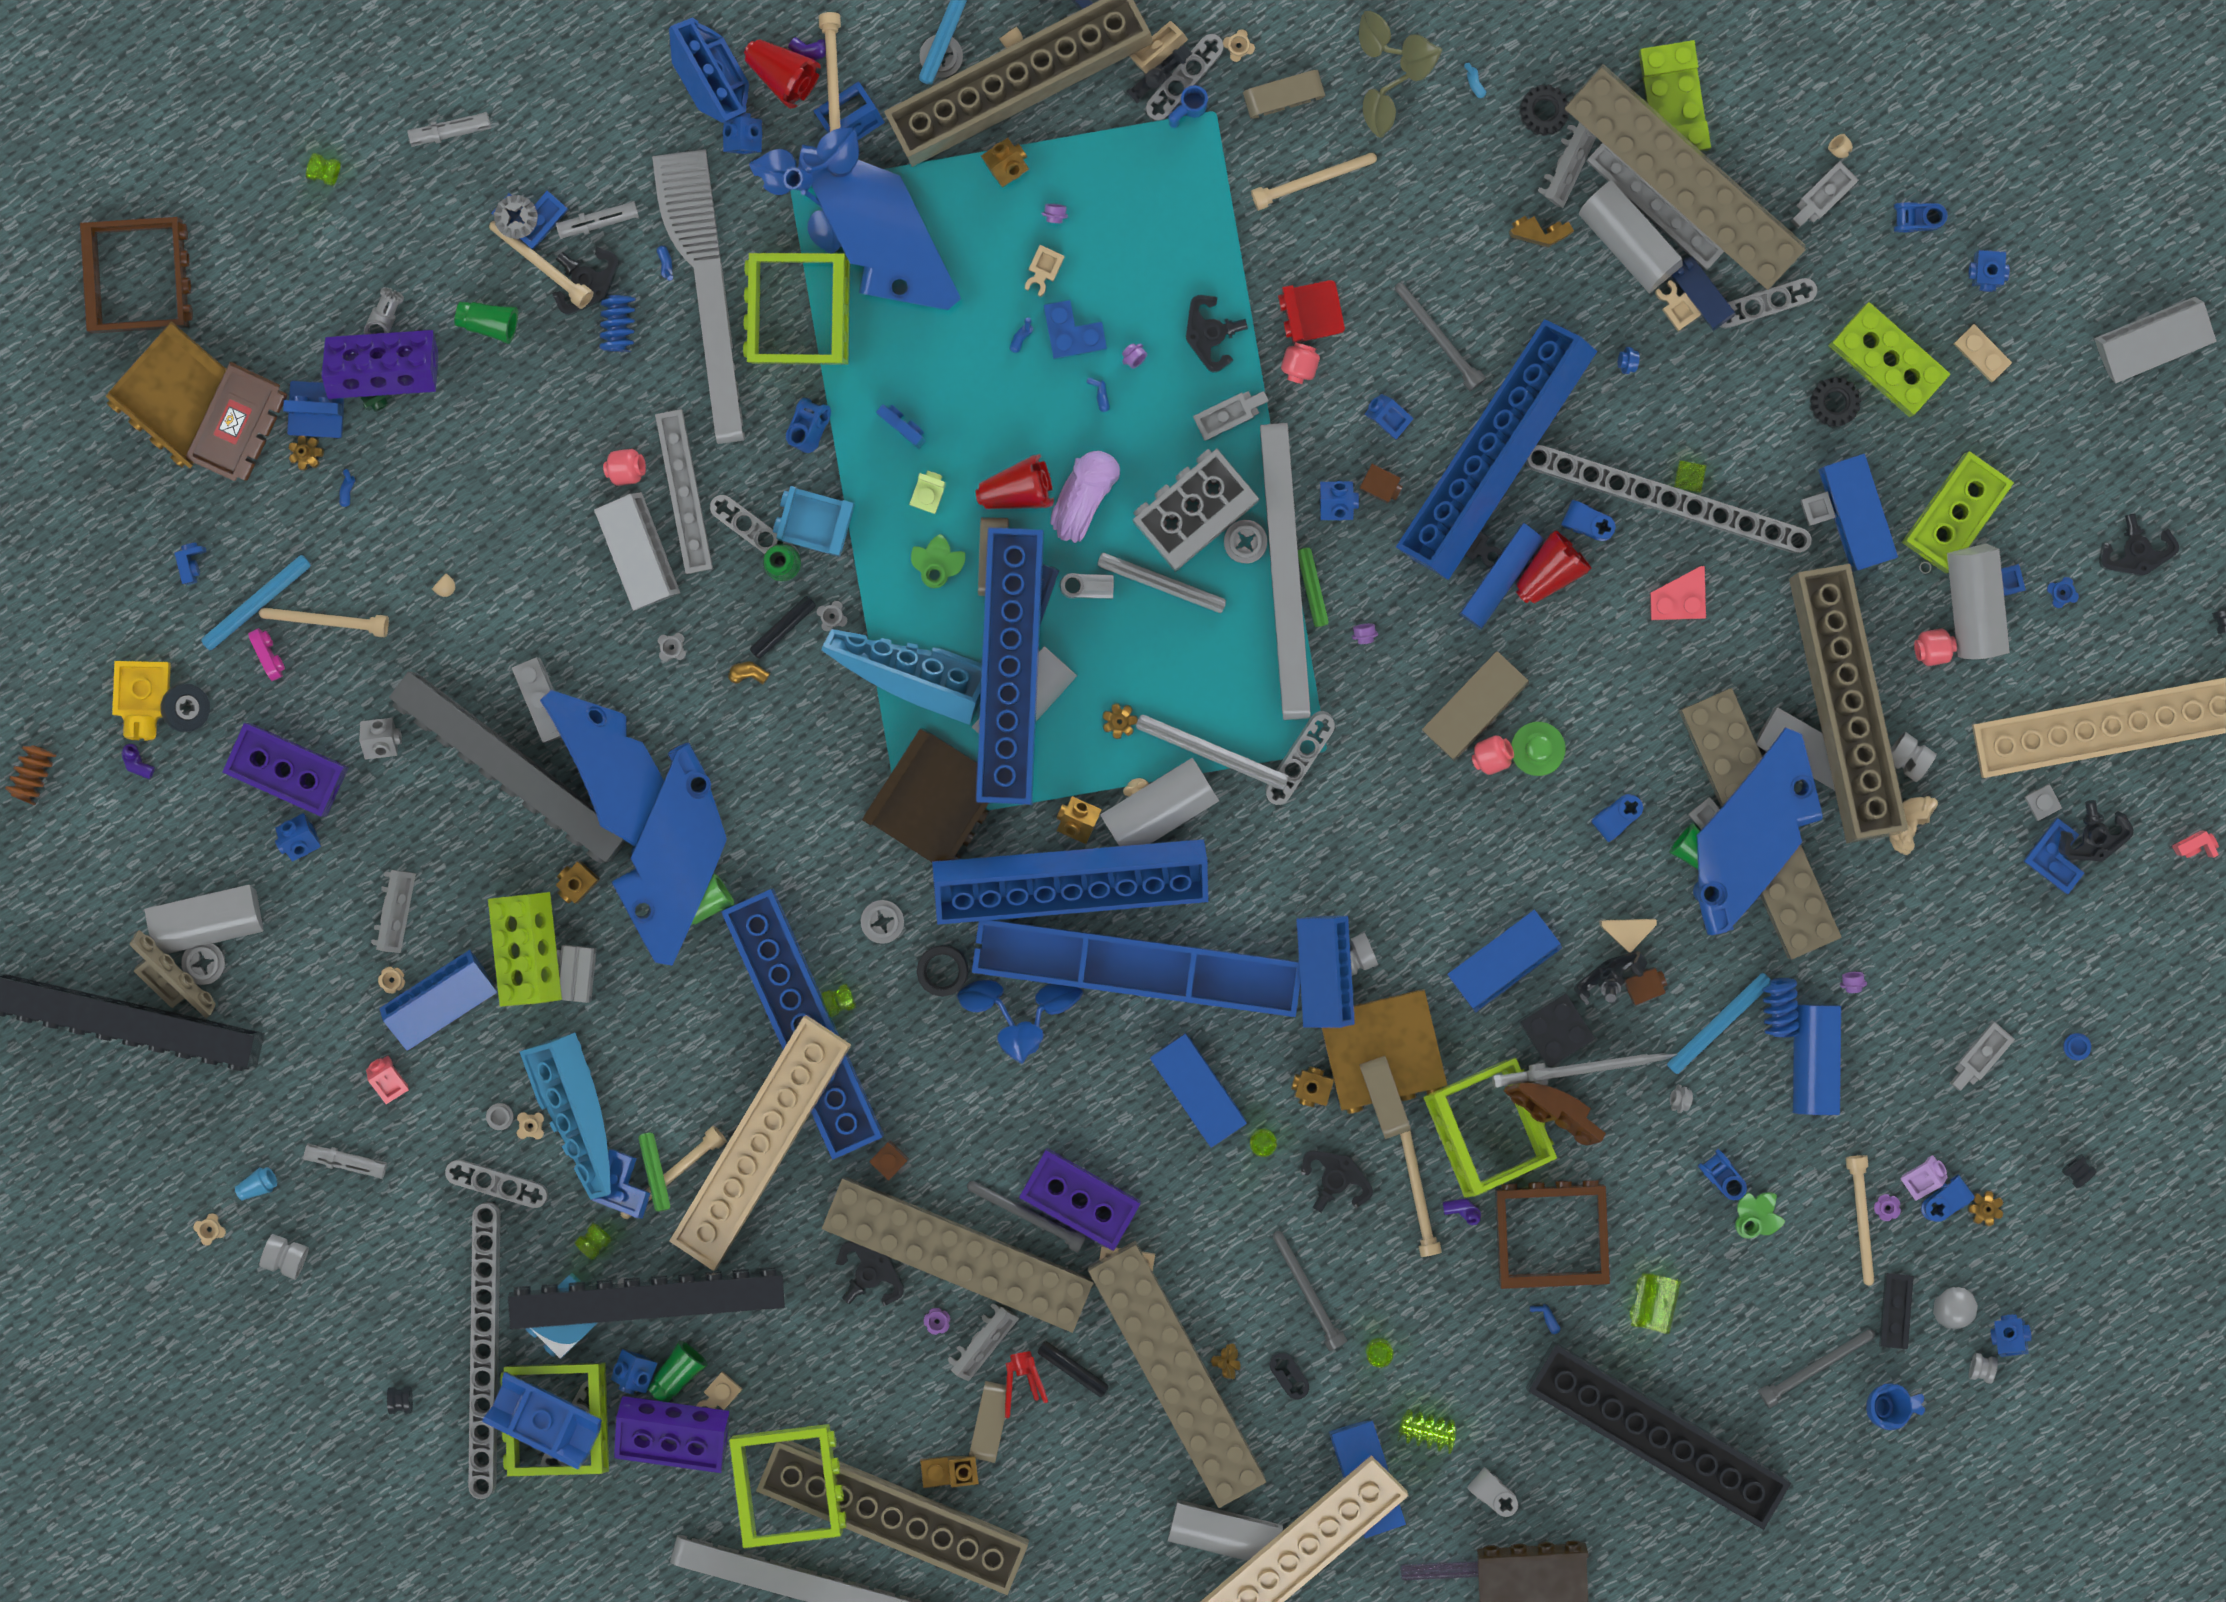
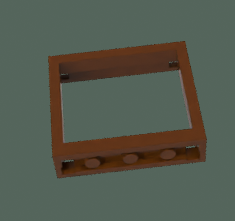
M178 217L80 223L86 331L94 334L165 329L170 322H173L178 328H189V321L193 320V310L191 304L188 305L187 294H191V281L189 277L186 278L185 267H189L190 258L188 251H184V240L188 239V229L186 223L183 224L182 219ZM172 229L178 319L103 323L97 233Z
M1583 1180V1185H1572V1181H1556V1186L1545 1187V1182H1529L1528 1187L1518 1188L1517 1183L1501 1184V1189H1495L1500 1288L1610 1284L1606 1186L1599 1184V1180ZM1597 1195L1600 1271L1509 1275L1505 1199Z

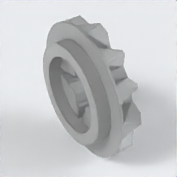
M936 35L928 38L921 47L920 62L922 67ZM953 37L945 52L953 53V55L945 58V67H942V64L940 65L936 77L947 78L956 73L962 64V48Z
M520 195L507 196L498 203L494 212L496 227L503 235L519 239L526 237L534 230L538 214L534 204L529 199ZM521 209L520 217L525 223L522 224L517 221L510 223L511 216L507 210L517 212Z
M1241 520L1232 524L1226 531L1224 547L1227 554L1236 562L1252 563L1260 559L1266 551L1267 536L1264 529L1258 523L1250 520ZM1238 532L1245 537L1256 535L1250 542L1253 552L1247 549V547L1236 549L1241 542Z
M875 901L869 904L862 913V930L866 937L873 942L889 943L895 940L903 930V913L896 904L890 901ZM878 910H880L884 918H894L887 923L886 930L888 933H885L881 926H871V924L879 920Z
M214 944L186 949L182 957V970L188 973L196 984H211L219 979L225 969V956L220 948ZM201 953L205 959H214L211 964L207 965V973L203 967H193L194 964L201 961Z

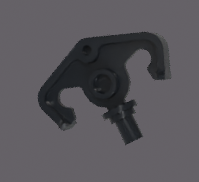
M1184 43L1178 49L1173 50L1172 54L1159 65L1149 70L1142 80L1126 91V94L1134 103L1138 104L1140 102L1139 99L1151 88L1157 89L1172 75L1171 71L1179 64H1185L1186 59L1193 53Z
M596 247V257L599 260L606 259L609 263L608 267L600 272H596L586 266L579 267L581 262L579 260H571L564 252L557 256L556 260L565 268V276L569 277L572 274L571 281L573 283L586 285L594 292L591 301L582 309L578 308L575 304H567L565 302V295L562 292L552 293L562 313L573 315L606 299L619 267V259L615 254Z
M1197 295L1193 297L1190 303L1186 341L1209 372L1217 373L1232 363L1233 359L1230 355H1222L1220 361L1213 362L1210 357L1211 348L1221 344L1227 334L1229 339H1231L1235 332L1247 330L1246 319L1232 322L1228 318L1224 319L1225 324L1216 319L1204 320L1198 310L1200 305L1205 304L1209 308L1214 307L1217 304L1218 297Z
M2136 514L2125 515L2128 529H2126L2124 537L2130 536L2124 546L2125 557L2117 562L2111 561L2112 545L2102 543L2099 563L2103 569L2108 571L2143 576L2175 556L2179 551V544L2169 528H2167L2160 534L2161 540L2167 543V549L2165 551L2153 550L2150 541L2140 534L2144 532V529L2138 526Z
M2089 800L2085 802L2087 814L2083 818V823L2087 824L2083 831V843L2077 848L2071 849V842L2074 840L2073 834L2061 830L2058 850L2062 856L2069 859L2101 862L2132 837L2134 829L2127 816L2117 811L2115 813V824L2119 825L2121 830L2116 835H2110L2107 827L2101 823L2104 821V817L2098 812L2096 801Z
M1640 951L1608 959L1575 985L1574 991L1588 1005L1590 1004L1587 1000L1590 997L1589 990L1598 984L1606 1001L1612 1003L1616 1000V995L1621 992V986L1625 982L1622 976L1623 971L1631 966L1632 973H1636L1638 977H1641L1647 966V960Z
M1310 1150L1304 1154L1301 1175H1309L1311 1173V1162L1313 1160H1319L1325 1167L1322 1176L1324 1189L1318 1188L1319 1197L1312 1208L1322 1213L1328 1202H1331V1200L1335 1201L1336 1198L1332 1195L1343 1192L1349 1184L1362 1187L1363 1191L1361 1195L1353 1197L1352 1204L1355 1209L1372 1197V1186L1350 1157Z
M847 1241L842 1245L835 1264L844 1265L848 1261L847 1254L851 1251L856 1252L861 1261L856 1269V1281L853 1279L849 1281L850 1288L842 1296L845 1302L851 1304L858 1295L866 1294L864 1288L875 1287L881 1281L888 1282L894 1286L892 1293H885L881 1298L883 1306L902 1297L904 1285L888 1256L852 1241Z

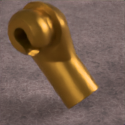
M747 661L733 665L730 668L728 678L732 683L738 684L742 679L752 677L764 685L770 673L755 663Z

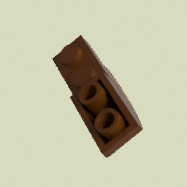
M1518 1083L1507 1086L1503 1090V1092L1511 1097L1513 1103L1522 1106L1531 1113V1117L1534 1120L1542 1123L1555 1120V1124L1558 1127L1566 1129L1582 1145L1588 1146L1600 1143L1606 1134L1586 1118L1591 1110L1588 1106L1556 1088L1535 1083Z

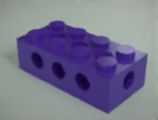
M433 330L325 337L322 380L328 399L436 392L438 348Z
M244 723L222 773L320 817H327L349 767L254 724ZM261 751L266 756V761L262 766L256 761V757ZM284 763H288L291 768L290 774L287 777H284L281 773V767ZM310 773L315 777V785L312 788H309L305 782L306 777Z
M1048 1148L1044 1151L1019 1196L1022 1200L1112 1251L1115 1250L1141 1204V1201ZM1054 1179L1061 1180L1064 1184V1189L1058 1193L1053 1192L1049 1188V1182ZM1076 1193H1084L1088 1198V1202L1083 1206H1078L1073 1202L1072 1197ZM1101 1206H1106L1111 1210L1112 1214L1107 1219H1101L1097 1216L1096 1210Z
M622 1396L616 1417L614 1458L722 1473L727 1452L730 1411Z

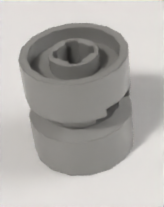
M1904 732L1891 748L1895 768L1899 769L1902 767L1904 769L1903 774L1915 782H1918L1927 772L1937 755L1925 745L1919 747L1918 740L1907 732Z
M1363 933L1351 938L1352 976L1357 974L1359 968L1365 971L1377 966L1378 962L1366 934Z
M272 1234L265 1245L259 1266L273 1272L280 1269L282 1275L296 1280L303 1268L309 1247L295 1242L288 1245L286 1238Z

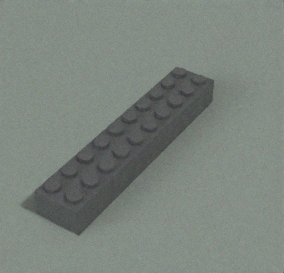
M408 671L389 696L394 701L392 706L404 715L411 714L416 719L413 722L426 732L427 730L435 732L437 734L435 739L447 748H456L459 751L457 756L466 763H476L481 767L479 772L490 781L498 780L501 782L500 788L511 797L519 796L524 800L522 805L534 814H539V812L545 816L543 821L555 830H564L567 833L566 839L577 847L579 845L585 846L589 849L587 854L598 863L604 861L612 862L627 841L600 826L595 809L591 804L417 672Z

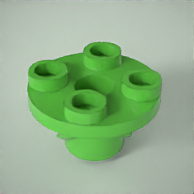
M1532 722L1526 724L1516 732L1512 739L1513 761L1526 774L1533 776L1550 774L1560 766L1564 759V739L1561 733L1548 723Z

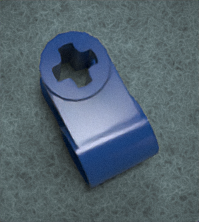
M1936 203L1894 204V209H1896L1897 226L1894 227V232L1938 230L1947 220V211L1942 205ZM1927 212H1938L1940 222L1938 224L1930 223L1927 220Z
M802 398L796 406L795 414L786 432L788 444L804 453H811L816 450L823 431L830 420L831 408L828 405L823 404L820 406L812 403L809 398ZM805 434V438L800 442L801 437Z
M1575 500L1571 501L1561 523V526L1569 530L1572 528L1574 532L1584 534L1598 541L1610 539L1615 532V522L1611 517ZM1604 521L1607 523L1606 528L1610 532H1604L1603 535H1600L1598 533L1599 529L1595 525H1600Z
M1625 794L1611 806L1606 807L1597 814L1591 822L1606 841L1610 842L1642 814L1643 804L1635 795ZM1626 801L1636 802L1634 805L1636 811L1634 813L1629 811L1624 813L1623 810L1626 808L1624 803Z
M1717 1149L1713 1157L1704 1164L1700 1163L1698 1167L1725 1197L1731 1200H1739L1746 1194V1183L1727 1157ZM1731 1180H1737L1740 1183V1191L1735 1195L1728 1194L1726 1190L1727 1183Z
M1959 1175L1951 1178V1183L1948 1185L1946 1183L1943 1184L1939 1190L1923 1201L1921 1212L1926 1219L1941 1222L1974 1200L1975 1196ZM1932 1204L1941 1206L1938 1208L1939 1215L1930 1213L1933 1210Z

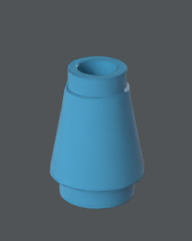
M268 1167L264 1169L258 1168L239 1185L235 1186L236 1195L243 1201L272 1192L273 1188L277 1186L276 1176Z

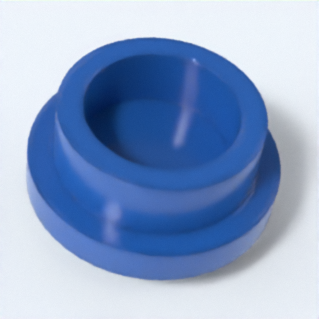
M1626 347L1623 352L1619 353L1617 363L1623 374L1636 372L1638 369L1639 352L1633 350L1632 347Z
M2074 1033L2065 1039L2063 1049L2067 1057L2079 1061L2085 1059L2090 1054L2091 1043L2085 1035Z

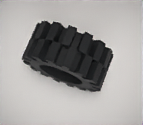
M1542 84L1536 88L1533 87L1524 96L1520 107L1521 121L1528 130L1533 131V134H1542V136L1552 135L1566 123L1570 113L1565 110L1568 103L1565 93L1562 94L1560 92V88H1553L1550 84H1547V86ZM1541 100L1550 101L1555 107V115L1550 120L1539 119L1534 112L1537 102Z
M1838 377L1828 378L1819 383L1814 388L1813 394L1810 397V409L1813 411L1815 419H1818L1823 425H1828V427H1840L1853 420L1861 408L1859 407L1861 403V398H1859L1860 392L1854 387L1855 384L1852 381L1848 382L1846 378ZM1830 392H1839L1844 396L1846 404L1841 412L1834 413L1827 409L1825 399Z

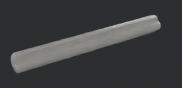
M1102 553L1098 560V566L1215 612L1222 613L1226 605V600L1109 554Z

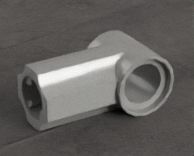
M1070 573L1060 581V591L1065 597L1071 599H1113L1114 575ZM1070 578L1076 579L1080 584L1079 591L1077 593H1069L1065 589L1066 580Z

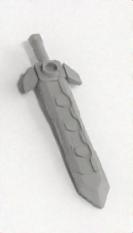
M1643 1054L1555 1068H1546L1545 1063L1529 1065V1071L1492 1076V1083L1494 1088L1518 1083L1548 1085V1080L1552 1078L1646 1065L1651 1062L1674 1057L1677 1054Z

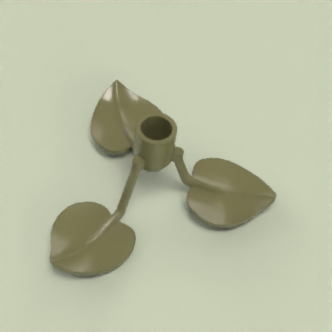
M1364 11L1359 26V40L1363 51L1370 57H1378L1382 51L1403 55L1400 65L1402 70L1407 72L1402 77L1381 88L1380 93L1376 89H1370L1364 97L1363 115L1365 121L1377 137L1383 138L1393 126L1396 116L1395 105L1392 99L1385 95L1386 92L1408 78L1413 81L1425 79L1437 63L1442 49L1418 34L1409 35L1404 41L1402 50L1390 48L1386 45L1391 39V32L1386 21L1373 11Z

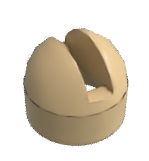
M1016 26L999 38V40L1008 48L1022 41L1023 37Z
M1840 134L1832 139L1828 149L1834 156L1846 158L1849 156L1848 152H1852V143L1845 134Z
M446 573L434 585L432 590L439 596L448 597L455 590L454 580Z

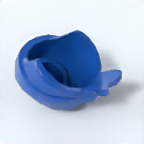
M1883 1384L1869 1394L1866 1402L1867 1415L1874 1425L1884 1430L1900 1429L1909 1421L1913 1412L1919 1415L1925 1413V1408L1921 1405L1924 1402V1395L1917 1394L1910 1397L1907 1390L1898 1384Z

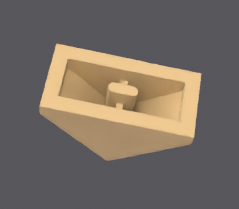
M1656 919L1600 920V927L1629 953L1657 925Z

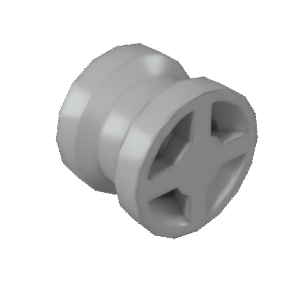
M1975 1352L1969 1369V1379L1976 1380L1980 1378L1986 1383L1992 1384L1998 1366L1997 1357L1985 1358L1982 1354Z

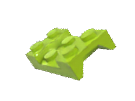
M1695 41L1640 49L1639 58L1646 102L1700 151L1710 150L1711 142L1708 123L1705 120Z

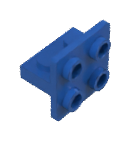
M291 381L289 400H284L283 411L288 413L287 433L293 436L341 438L344 398L328 399L324 383Z

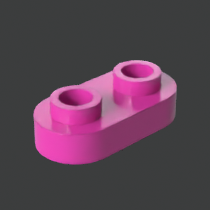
M259 628L249 632L250 641L270 680L275 681L283 677L282 671L285 670V666L279 655L274 656L270 648L273 642L268 632H262Z

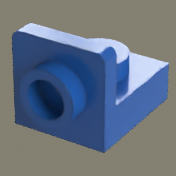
M1384 394L1374 398L1365 413L1368 418L1375 421L1394 439H1397L1413 420L1392 398Z
M197 543L181 546L182 551L174 552L182 584L198 583L196 576L200 575L198 563L196 560H192L191 556L206 553V548L197 546Z

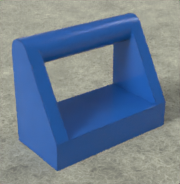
M858 81L839 94V107L858 94H861L866 102L864 106L840 121V127L854 129L859 140L885 122ZM827 101L813 111L826 132L829 133L830 126L824 116L829 114Z

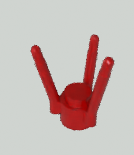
M1031 1351L1010 1355L1011 1362L1005 1363L1007 1369L1005 1418L1007 1419L1010 1417L1013 1372H1016L1017 1377L1027 1375L1035 1401L1039 1400L1038 1389L1043 1402H1048Z

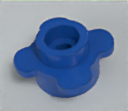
M2064 577L2061 582L2050 583L2047 586L2048 593L2052 595L2054 607L2062 608L2064 604L2068 602L2074 603L2078 600L2079 595L2072 585L2073 580L2071 578ZM2061 590L2065 591V595L2060 594Z

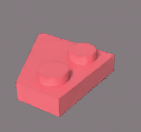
M1700 566L1651 592V620L1706 619L1705 566Z

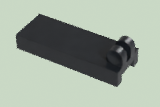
M1885 1273L1879 1347L1908 1349L1914 1280L1912 1275Z

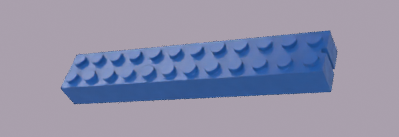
M1000 920L979 921L976 943L982 944V948H975L972 973L1296 1017L1300 989L1299 961Z

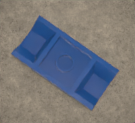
M504 1372L501 1389L493 1406L484 1416L482 1422L575 1469H579L589 1456L597 1439L602 1419L532 1383L530 1384Z

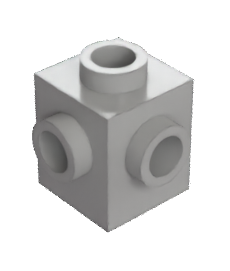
M393 718L360 722L359 741L365 760L397 756L398 744H402V735L400 728H395Z

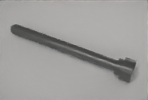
M1397 283L1395 291L1463 374L1462 378L1465 387L1472 391L1486 380L1481 370L1477 371L1475 367H1470L1403 283Z
M970 1181L967 1184V1189L970 1192L1066 1241L1065 1244L1069 1245V1249L1077 1253L1081 1249L1087 1237L1081 1232L1074 1229L1070 1231L975 1181Z
M1280 1231L1274 1232L1273 1239L1325 1332L1324 1337L1326 1340L1324 1343L1327 1349L1332 1351L1348 1341L1343 1331L1340 1332L1338 1328H1334L1283 1233Z
M1871 1329L1864 1331L1778 1385H1766L1759 1389L1758 1393L1769 1409L1778 1404V1400L1782 1398L1781 1395L1874 1339L1875 1332Z

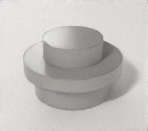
M504 1103L492 1105L486 1114L487 1123L495 1130L508 1128L514 1119L512 1109Z

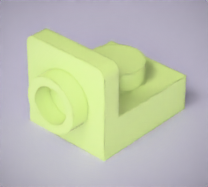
M927 471L926 475L919 473L918 482L909 505L936 514L946 487V483L941 481L942 476L931 471Z

